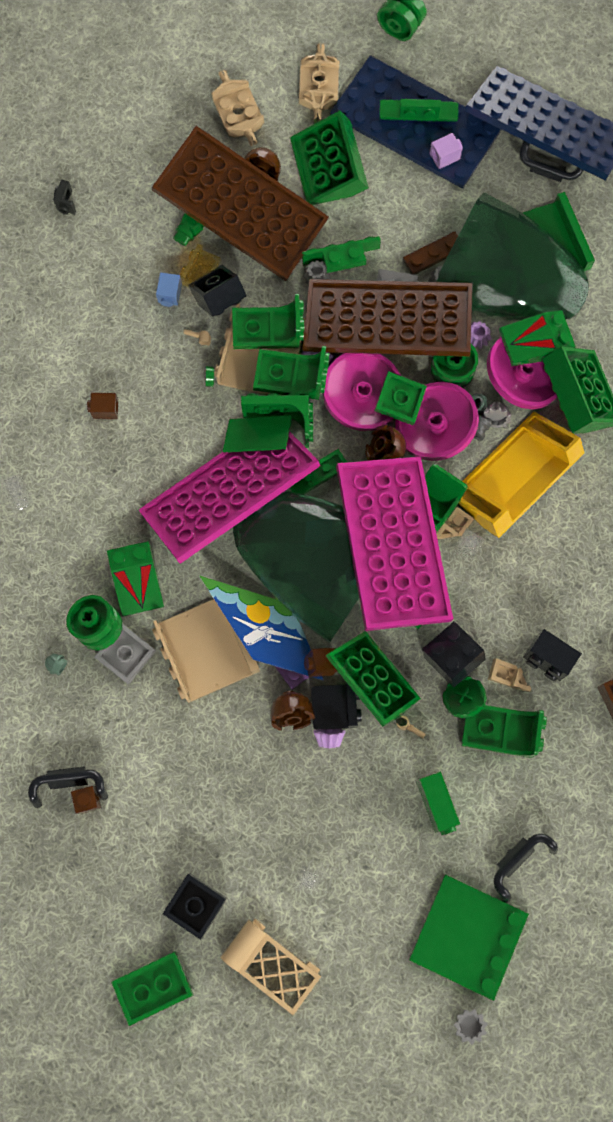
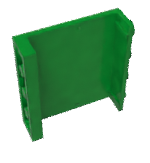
M565 192L557 194L554 203L507 218H503L501 212L497 215L496 222H494L495 230L502 237V247L505 251H508L509 264L512 268H515L517 283L522 285L524 291L592 268L595 259Z

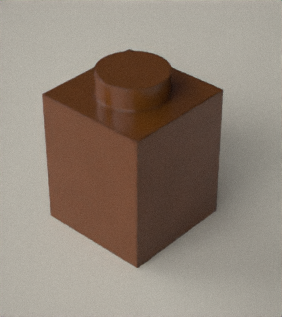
M91 393V400L87 401V411L91 413L93 419H118L119 399L116 393Z
M336 648L312 649L305 656L304 667L308 671L309 677L333 676L337 672L336 668L326 657L328 653Z
M92 785L71 791L76 814L81 815L102 809L95 786Z

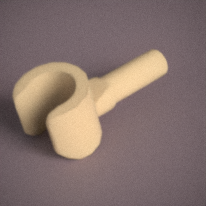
M187 329L184 330V334L199 338V344L210 345L211 336L207 331L194 332Z
M400 716L403 720L407 721L405 726H400L396 723L400 730H409L421 738L425 737L426 734L411 725L406 716Z

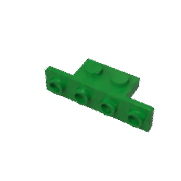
M424 99L381 100L380 119L458 121V102Z
M369 236L358 241L350 240L343 244H330L324 248H311L302 252L303 265H308L317 260L319 262L324 261L327 273L366 265L364 252L380 249L381 238L380 236Z

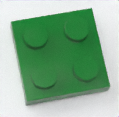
M388 371L374 411L414 425L427 386Z

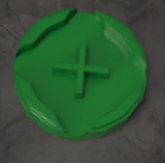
M469 676L464 678L454 688L448 684L442 694L443 704L447 711L458 718H468L478 714L485 706L487 700L486 690L482 683Z

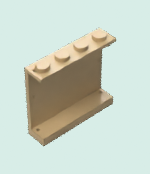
M231 311V326L226 329L224 337L226 344L225 347H221L219 354L221 362L220 365H216L214 371L217 383L258 394H270L253 391L259 349H233ZM300 341L299 348L264 350L301 355L303 341Z
M214 599L160 623L156 620L153 621L155 628L152 629L156 640L161 639L164 646L160 648L165 660L169 659L172 667L168 668L173 680L178 679L180 687L177 688L181 699L186 698L188 703L260 672L256 660L251 658Z

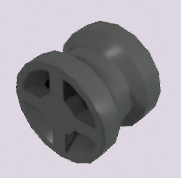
M479 416L478 429L474 436V439L479 441L484 439L485 431L489 430L491 426L490 422Z

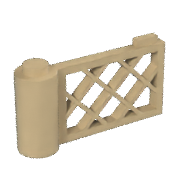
M248 919L220 958L294 1015L321 978L318 974L320 969L310 961L305 964L264 931L265 926L260 921L254 919L252 922ZM267 941L275 946L276 956L263 958L262 948ZM278 949H279L281 952H283L284 955H279ZM260 953V958L254 959ZM277 959L278 973L265 974L263 961ZM279 959H292L294 970L281 972ZM261 962L262 975L252 976L246 972V969L251 963ZM296 963L303 969H297ZM308 972L314 978L309 985L299 986L297 973ZM295 974L296 987L283 989L281 976ZM279 976L280 989L269 990L266 987L265 978ZM257 979H263V984L260 983ZM305 989V991L300 996V990ZM297 991L298 1000L293 1007L284 1001V992ZM281 993V998H279L276 994Z

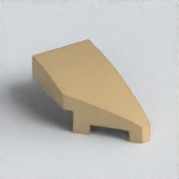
M456 507L436 534L437 540L462 536L474 521V518L459 507Z
M497 658L493 659L488 680L522 691H531L530 685H527L522 675L523 671L521 668H517L516 665Z

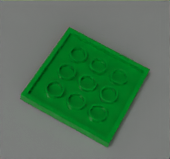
M445 874L409 961L494 1001L529 914Z

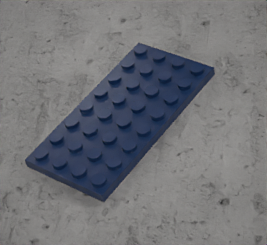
M370 55L333 107L330 115L341 111L351 121L354 130L463 189L502 129L465 112L466 106L458 103V121L380 119L381 100L424 99L441 100V102L456 101ZM453 133L455 138L460 140L463 147L460 160L439 169L430 155L431 143Z
M496 66L466 105L465 112L605 181L613 170V122L611 120L602 118L591 110H586L572 101L563 99L558 94L551 93L541 86L525 80L521 76H516L505 68Z

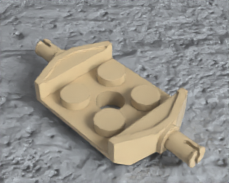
M320 43L317 44L316 55H309L301 60L299 104L314 111V123H317V118L318 122L321 121L323 110L334 107L338 102L339 61L333 56L325 55V45L321 44L320 49ZM321 76L324 80L318 82L314 78Z
M221 70L219 76L222 84L212 92V100L227 134L234 138L247 137L250 146H253V143L256 145L258 141L254 136V132L259 130L264 124L263 114L261 115L250 91L248 80H230L226 70H223V73ZM237 108H241L243 110V113L237 115L234 114L233 111Z

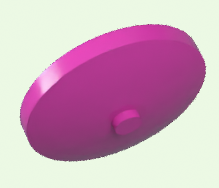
M502 337L493 344L487 356V372L492 385L505 400L521 408L539 409L549 405L557 398V394L552 389L550 377L545 372L543 362L512 366Z
M344 353L336 358L328 368L325 392L322 393L325 406L332 417L345 427L357 431H373L381 425L390 423L394 418L374 410L388 371L400 375L395 365L381 354Z
M449 382L426 384V391L414 425L396 419L395 428L403 434L406 440V450L411 455L421 457L422 460L439 461L457 455L470 444L478 429L479 414L473 398L462 387Z

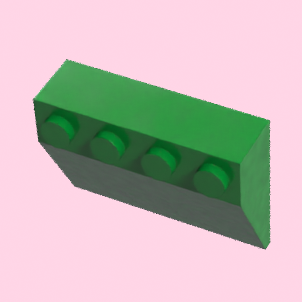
M341 111L290 137L305 198L311 205L349 198L369 188L351 121Z
M561 346L542 359L545 365V372L550 377L552 389L557 394L560 402L559 406L566 416L567 426L572 433L584 434L613 427V393L595 350Z
M366 631L326 655L327 659L382 727L399 718L421 699Z

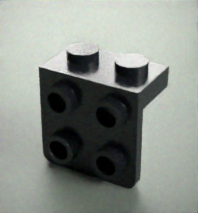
M347 682L345 685L312 687L311 698L315 713L313 728L315 730L357 728L358 722H362L361 709H357L356 700H360V698Z

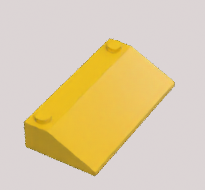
M534 411L462 481L467 484L468 488L458 504L484 529L500 538L584 454L581 438Z

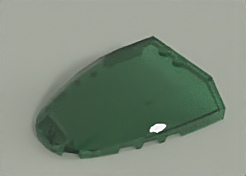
M484 192L476 200L436 281L472 283V312L475 310L486 313L490 317H504L509 321L513 319L524 320L545 312L559 310L563 311L565 319L570 320L582 309L589 290L588 278L584 268L557 239L517 209Z
M285 490L233 527L235 545L240 556L251 571L258 577L264 587L276 597L278 602L283 604L294 617L310 630L330 643L359 599L344 508L339 504L324 499Z

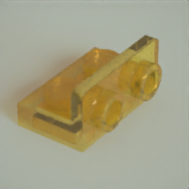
M197 244L196 248L192 249L189 254L187 266H183L180 272L183 285L189 287L190 283L217 268L221 262V257L204 251L202 245Z

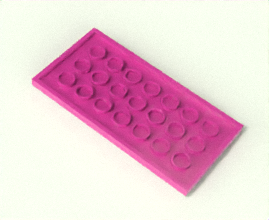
M289 431L286 449L222 452L140 508L139 512L178 563L181 564L320 467V463Z
M421 457L338 463L336 469L365 631L451 622L453 614Z

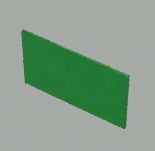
M292 416L229 419L223 453L286 449Z

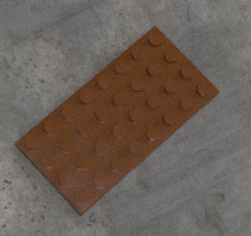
M195 126L152 186L153 192L284 281L288 280L302 259V252L309 249L329 219V216L198 126Z
M309 279L303 352H321L322 346H326V352L470 357L472 283Z

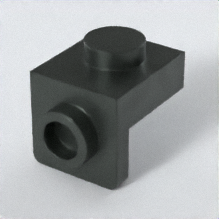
M61 179L59 186H56L54 190V204L56 209L62 214L71 213L75 215L74 203L69 201L72 194L70 183Z

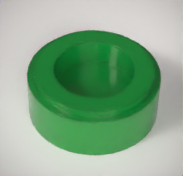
M206 366L205 387H213L214 367Z

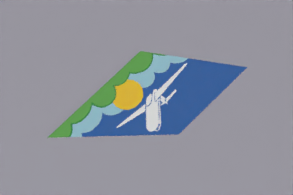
M200 576L253 660L308 676V671L304 667V658L311 649L296 612L290 603ZM322 676L313 677L319 680H323Z

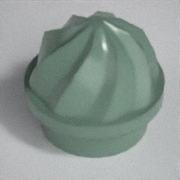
M475 393L471 397L476 404L478 414H481L487 408L488 400L485 395Z
M51 654L45 660V667L50 674L53 675L55 673L59 676L68 661L61 654Z

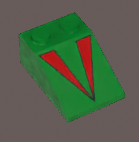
M562 310L545 312L499 328L512 366L543 362L542 359L561 346L576 347Z
M149 541L107 550L122 617L163 608L161 588L152 546Z

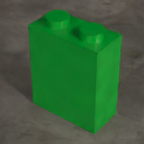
M438 772L416 781L434 832L446 835L457 831L455 826L460 825V821L442 773Z

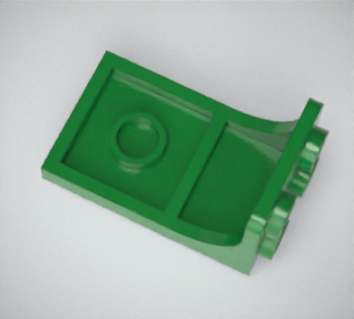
M295 294L294 300L290 304L281 307L232 308L233 349L299 348L300 341H303L304 304L303 300H299V294Z
M322 346L321 352L315 355H299L259 349L253 391L281 395L298 393L300 395H309V399L319 400L320 393L325 392L330 353H326V346Z
M250 393L246 396H241L243 418L291 415L292 419L302 426L305 433V447L309 448V442H313V402L309 403V395H300L298 393L279 395L277 393H270L267 396H258V394Z
M432 464L425 475L437 534L457 507L468 486L437 464Z
M485 705L478 714L465 718L461 746L533 758L543 751L544 739L541 738L542 729L545 730L547 716H544V710L533 712L518 711Z

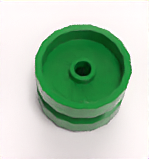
M386 0L377 13V20L388 35L400 41H407L412 38L427 16V9L422 0Z
M471 344L470 357L433 355L431 375L434 381L449 382L462 388L466 387L472 381L478 366V353L475 347Z
M89 595L82 597L71 606L66 617V626L69 633L88 649L96 651L113 645L123 629L122 618L119 612L101 596Z

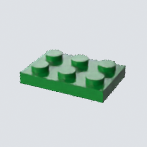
M176 951L111 982L129 1026L194 995Z

